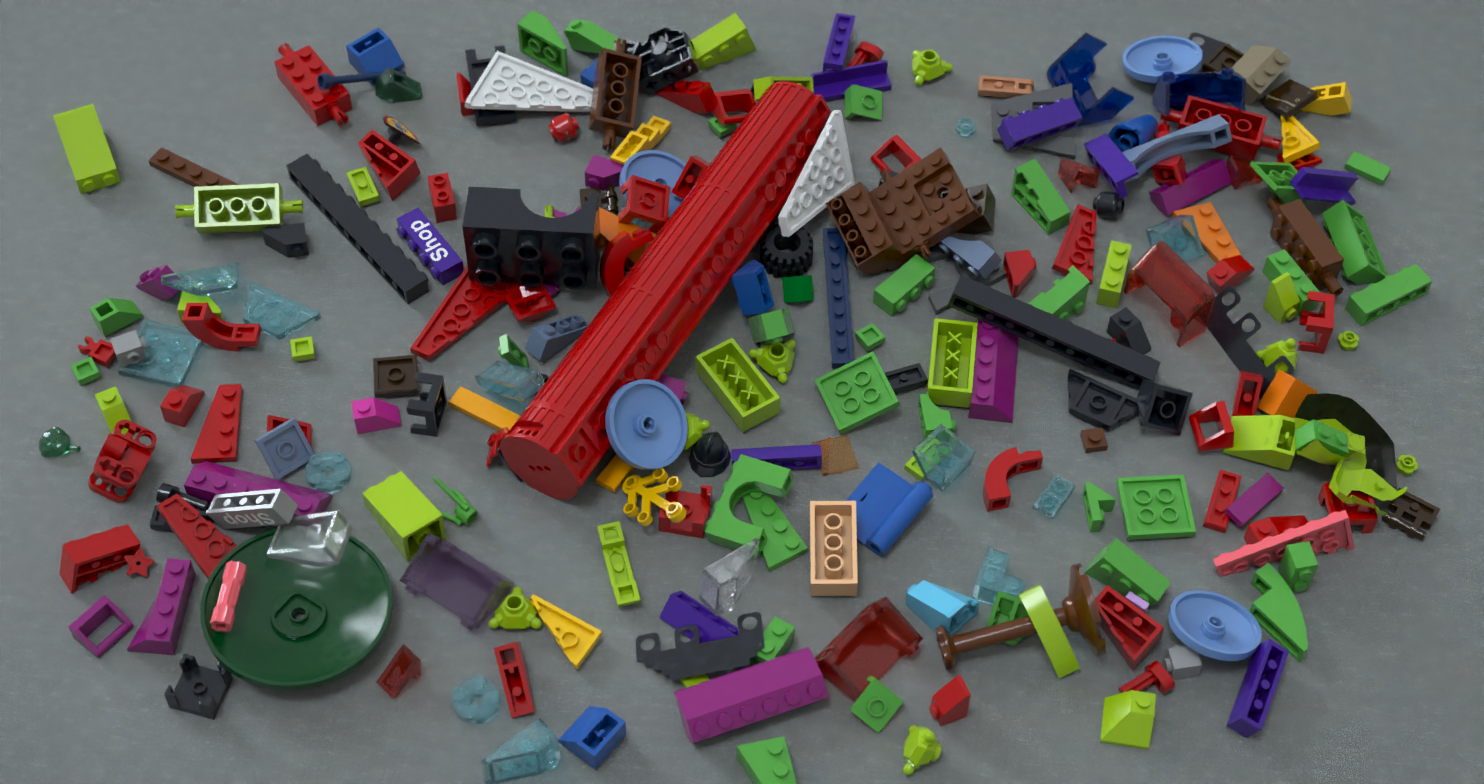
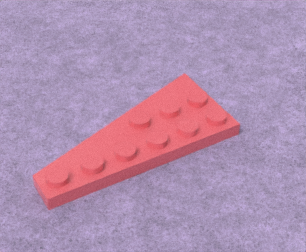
M1346 510L1333 512L1325 518L1311 520L1301 527L1287 529L1282 534L1274 537H1265L1258 543L1244 545L1239 550L1231 553H1222L1213 559L1217 573L1221 577L1245 572L1250 566L1256 565L1261 568L1268 562L1278 561L1280 564L1286 546L1289 544L1309 541L1315 556L1318 552H1326L1327 555L1336 553V549L1346 547L1347 551L1353 550L1355 548L1349 517Z

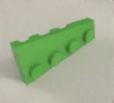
M755 491L741 497L752 525L764 528L767 535V540L761 553L764 556L768 573L808 552V547L768 493Z

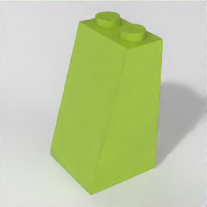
M94 104L53 115L80 194L121 182Z
M402 471L388 476L381 483L369 487L362 493L366 508L407 562L446 540L442 514Z

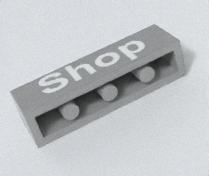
M282 489L217 494L214 496L206 514L223 529L281 525L290 523L298 504Z

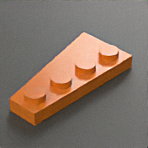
M1211 202L1173 211L1172 217L1174 220L1180 221L1183 229L1197 239L1196 243L1209 252L1208 256L1216 264L1222 259L1241 255Z

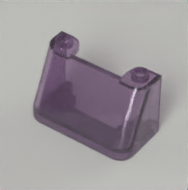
M429 532L400 579L401 582L406 584L405 589L416 596L418 592L422 593L458 615L461 619L460 624L469 630L473 628L478 629L505 596L508 595L515 584L512 580L454 544Z

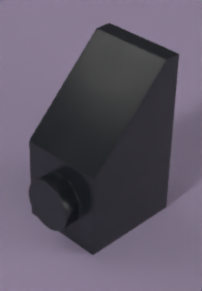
M304 223L262 228L266 246L287 258L309 255Z
M1127 307L1110 317L1106 332L1118 344L1129 347L1141 354H1146L1151 350V345L1141 321Z

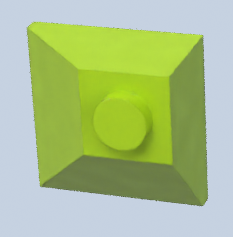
M1131 690L1105 697L1100 742L1148 750L1155 715L1156 694Z

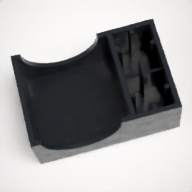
M469 186L462 226L469 281H477L486 286H493L499 282L520 283L528 288H537L542 284L560 285L569 290L597 287L601 254L598 193H589L588 200L584 206L575 213L564 217L551 218L540 216L529 210L521 199V189Z

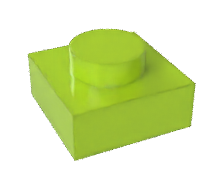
M312 336L290 340L293 362L315 359Z

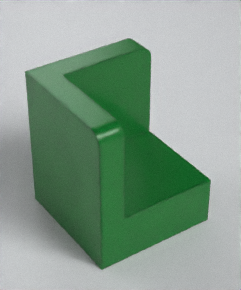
M812 275L782 277L785 303L814 300Z

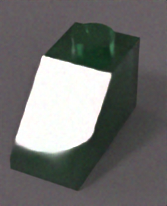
M390 67L374 81L376 96L390 103L414 101L422 98L421 84Z

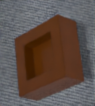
M1103 427L1081 430L1080 437L1085 453L1107 451L1108 443Z

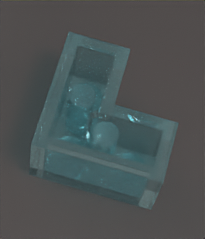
M988 547L975 583L972 598L992 606L998 591L1020 598L1019 594L1024 592L1026 580L1006 574L1010 554Z

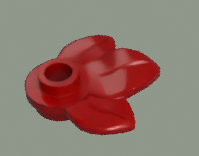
M507 427L490 435L487 441L489 446L486 458L487 467L490 466L493 457L498 455L496 450L509 431Z

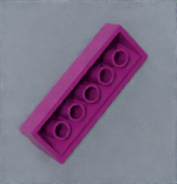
M977 319L973 386L968 418L1012 423L1018 336Z
M209 461L193 466L184 483L188 495L208 501V505L211 504L214 496L217 494L282 489L298 504L290 523L282 524L285 526H319L332 498V494Z
M809 647L674 692L686 737L692 743L828 697L823 675Z

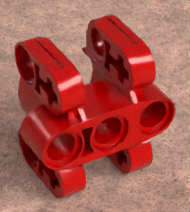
M118 421L113 434L109 433L95 462L94 472H92L88 480L90 490L117 503L127 501L129 496L132 495L156 447V435L151 430L132 421ZM123 428L128 429L125 435L121 433ZM135 432H137L138 434H137L135 440L132 439V437L134 436ZM146 436L150 438L152 444L145 446L140 443L139 438ZM98 478L102 479L100 485L95 484ZM109 483H110V484H112V485H111V487H110V490L108 491V490H106V489H107V487H108V485H109ZM119 487L125 489L126 495H116L114 492V488Z

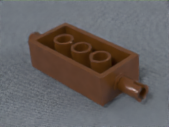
M621 38L614 40V50L603 48L597 58L588 129L604 133L602 148L606 150L608 146V151L615 149L616 136L626 138L630 131L634 129L642 57L626 54L627 41L623 39L621 44Z
M1278 197L1271 198L1267 202V206L1275 215L1270 230L1272 239L1278 243L1281 250L1285 249L1319 291L1327 288L1330 294H1335V297L1339 296L1344 290L1337 281L1344 261L1341 254L1301 199L1282 205Z

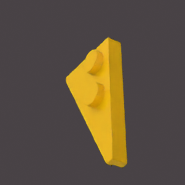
M1281 115L1284 163L1292 162L1320 149L1319 141L1293 115L1289 118Z
M532 594L530 599L537 614L572 666L578 670L601 638L602 631Z

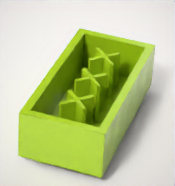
M934 318L927 393L934 404L970 407L978 323Z
M733 338L696 356V373L742 432L780 413L779 395Z

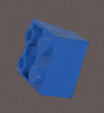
M379 27L346 45L349 63L360 74L396 71L404 66V62L391 39ZM369 81V82H370L371 84H374V83H376L377 81Z
M751 260L732 275L733 286L738 296V305L743 315L763 314L774 306L764 265L756 260Z
M589 706L558 739V742L592 768L596 769L627 735L626 722L607 708Z

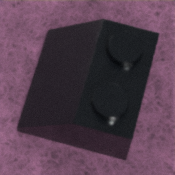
M1142 379L1136 399L1141 426L1180 435L1193 393L1178 387Z

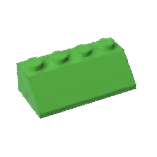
M1344 200L1322 213L1325 219L1323 222L1324 226L1331 234L1330 241L1344 259L1342 264L1344 269L1342 272L1348 281L1351 280L1357 285L1371 284L1381 281L1388 275L1366 218L1362 213Z

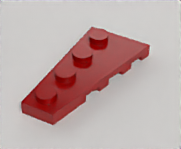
M1077 204L1051 269L1068 275V269L1073 265L1090 281L1089 285H1091L1093 281L1092 268L1094 266L1093 251L1095 249L1094 235L1096 232L1097 212Z
M241 384L218 386L190 458L192 464H200L205 461L212 463L237 462L243 390Z
M178 494L157 505L159 513L207 579H209L216 566L237 545L234 544L230 537L225 536L216 529L212 522L204 519L194 507Z

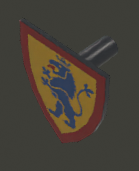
M391 116L383 117V122L389 127L387 130L390 135L389 142L395 145L402 134L415 143L420 144L416 136L396 118Z

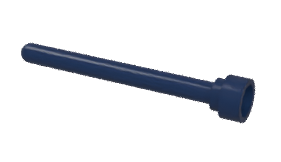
M399 70L345 76H333L329 73H322L318 75L317 83L321 90L331 89L336 84L404 78L406 72Z

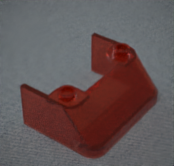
M1159 241L1155 243L1129 270L1124 292L1127 294L1136 288H1142L1146 284L1172 310L1170 323L1175 329L1180 331L1176 345L1181 347L1205 332L1215 301V294L1212 288L1165 242Z

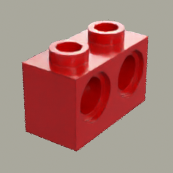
M448 172L427 176L436 222L456 220V207Z

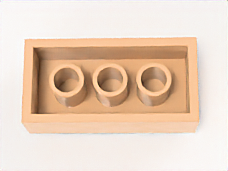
M810 501L811 596H857L856 501Z

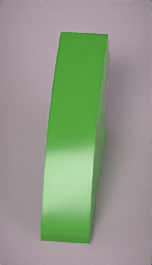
M1268 562L1255 572L1251 584L1262 596L1253 602L1249 612L1255 617L1259 625L1282 647L1289 650V654L1300 663L1308 649L1303 614L1290 587Z

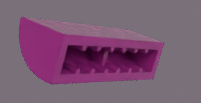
M1212 159L1188 171L1183 184H1163L1150 191L1149 194L1156 208L1164 215L1169 216L1173 211L1190 205L1232 181L1225 160Z

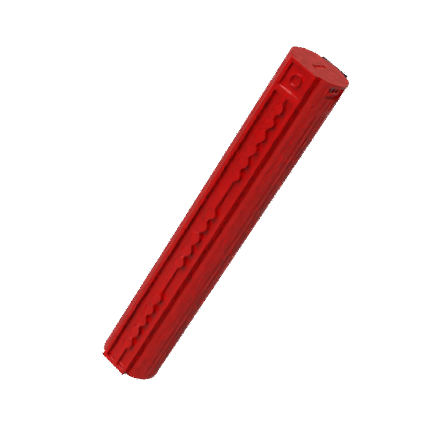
M787 81L773 83L766 89L500 442L496 452L520 482L525 481L531 488L556 499H570L576 495L611 446L606 432L605 417L608 404L614 393L622 386L636 380L658 381L732 278V275L737 271L786 203L832 113L821 94L815 95L808 88Z

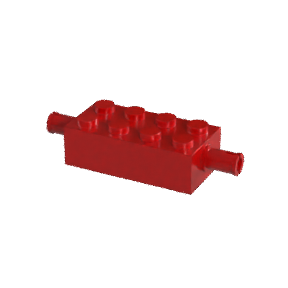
M283 43L286 49L281 44L278 47V52L283 58L274 61L278 79L317 127L332 119L339 126H343V123L347 124L349 117L345 113L352 110L350 93L342 84H336L331 89L326 90L319 88L317 83L319 74L329 73L330 75H335L310 45L294 52L288 43Z
M1190 95L1188 96L1184 111L1179 112L1166 107L1163 108L1160 120L1178 124V130L1219 114L1229 123L1232 141L1212 148V150L1254 161L1257 149L1260 147L1279 151L1282 139L1264 135L1265 133L1263 132L1268 116Z

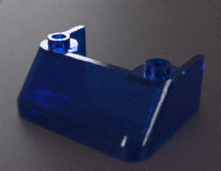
M1088 33L1083 34L1047 70V78L1052 88L1072 83L1073 101L1083 117L1077 127L1109 121L1134 100L1132 95L1115 87L1107 91L1099 100L1097 99L1088 78L1093 75L1096 69V62L1093 57L1107 46V43Z
M1223 68L1219 72L1185 74L1162 72V75L1157 78L1152 96V104L1165 116H1168L1170 106L1186 105L1190 95L1216 103L1230 102L1240 111H1245L1246 78L1234 72L1233 68Z

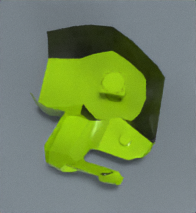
M1329 393L1307 394L1294 417L1295 430L1313 419L1347 434L1349 453L1345 456L1332 453L1315 439L1301 451L1297 450V454L1318 463L1326 464L1334 471L1329 488L1341 501L1347 504L1357 503L1374 508L1376 513L1385 516L1387 512L1380 511L1378 507L1354 495L1350 497L1347 495L1351 491H1362L1385 501L1393 500L1406 492L1407 486L1397 491L1393 441L1375 419L1352 398Z

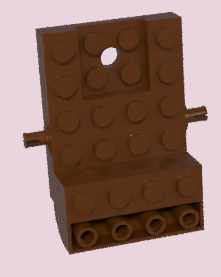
M941 147L894 177H891L888 169H884L880 172L884 183L871 192L860 181L825 203L856 266L865 274H876L886 269L892 272L908 262L916 254L922 253L924 259H929L928 256L932 257V253L929 250L930 247L980 217L947 154ZM943 191H948V195L941 199L940 194Z

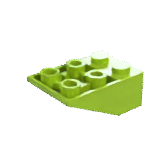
M1283 415L1232 416L1234 446L1224 448L1223 453L1289 471L1296 451L1294 418Z

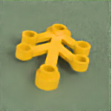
M658 468L654 470L652 475L643 478L639 475L628 477L622 485L623 492L628 495V503L623 507L624 513L630 518L638 514L637 496L640 495L642 496V509L637 516V520L642 526H648L653 521L651 502L665 510L667 517L673 523L682 521L686 516V509L678 502L670 503L659 496L663 493L680 490L682 482L677 476H672L667 480L668 474L663 468ZM667 480V483L648 489L644 487L656 482L663 483Z

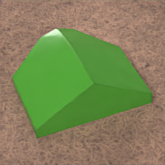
M998 591L987 627L1027 617L1028 614L1021 599ZM1024 637L1006 641L1004 643L1014 646Z

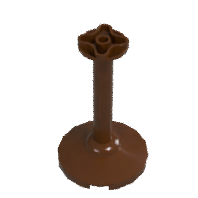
M1078 563L1070 567L1068 596L1063 599L1062 607L1053 609L1061 627L1067 626L1072 632H1079L1094 655L1098 657L1106 654L1105 638H1102L1098 625L1101 622V618L1089 579L1086 574L1080 575L1079 567H1082V565ZM1029 616L951 636L942 624L935 628L945 669H951V671L954 670L957 654L1037 634Z

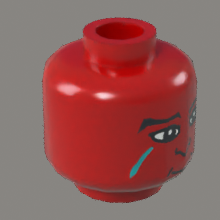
M567 113L551 119V125H548L554 141L557 140L560 143L575 138L577 136L576 130L580 129L576 118L571 119V116Z

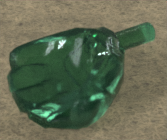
M53 427L47 430L39 441L41 455L47 458L59 457L68 454L70 451L80 452L81 450L80 446H72L71 438L60 427Z

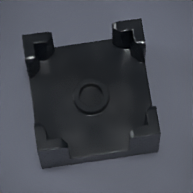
M417 372L415 382L432 385L430 392L422 391L420 393V400L410 399L406 407L407 414L422 416L426 420V425L412 424L410 431L413 434L437 437L447 404L444 377Z
M184 653L179 662L182 675L174 691L172 686L168 685L164 693L169 708L214 720L233 680L232 674L221 663H217L219 671L199 666L195 656Z

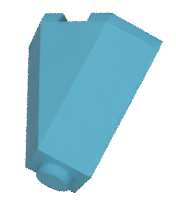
M926 580L921 581L918 585H912L907 590L905 603L935 633V628L942 624L951 636L978 614L980 604L974 598Z

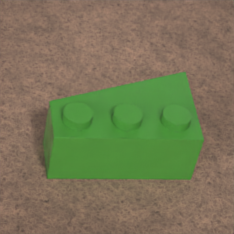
M1034 158L1015 168L1011 196L1048 235L1067 226L1070 210L1037 160Z
M1072 265L1068 269L1069 274L1061 281L1057 278L1053 282L1055 286L1046 294L1042 291L1028 304L1067 321L1070 316L1080 313L1085 308L1090 281Z
M788 308L748 318L754 343L760 342L761 345H767L783 341L782 336L795 333Z
M1117 538L1097 553L1084 572L1124 596L1129 592L1134 593L1149 603L1148 608L1159 601L1171 583L1169 579Z
M784 736L738 745L736 747V759L743 766L752 783L797 784Z

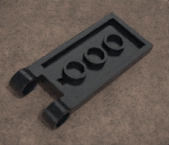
M505 45L495 46V53L499 51L506 54ZM475 49L465 50L472 91L492 58L477 60ZM474 109L476 126L517 121L515 110Z

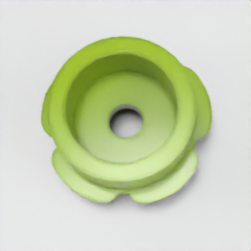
M1344 331L1338 335V344L1343 350L1351 351L1358 346L1359 337L1352 331Z
M1401 455L1397 458L1396 468L1400 474L1408 476L1418 469V463L1413 456Z

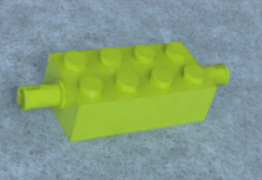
M279 183L194 187V205H175V210H177L175 211L176 219L194 217L195 229L199 234L262 231V228L283 226V215L285 213H303V200L284 201L283 190Z

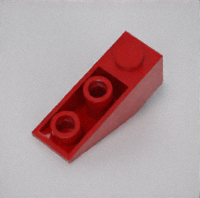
M680 80L656 91L655 94L693 113H709L714 90L710 82Z

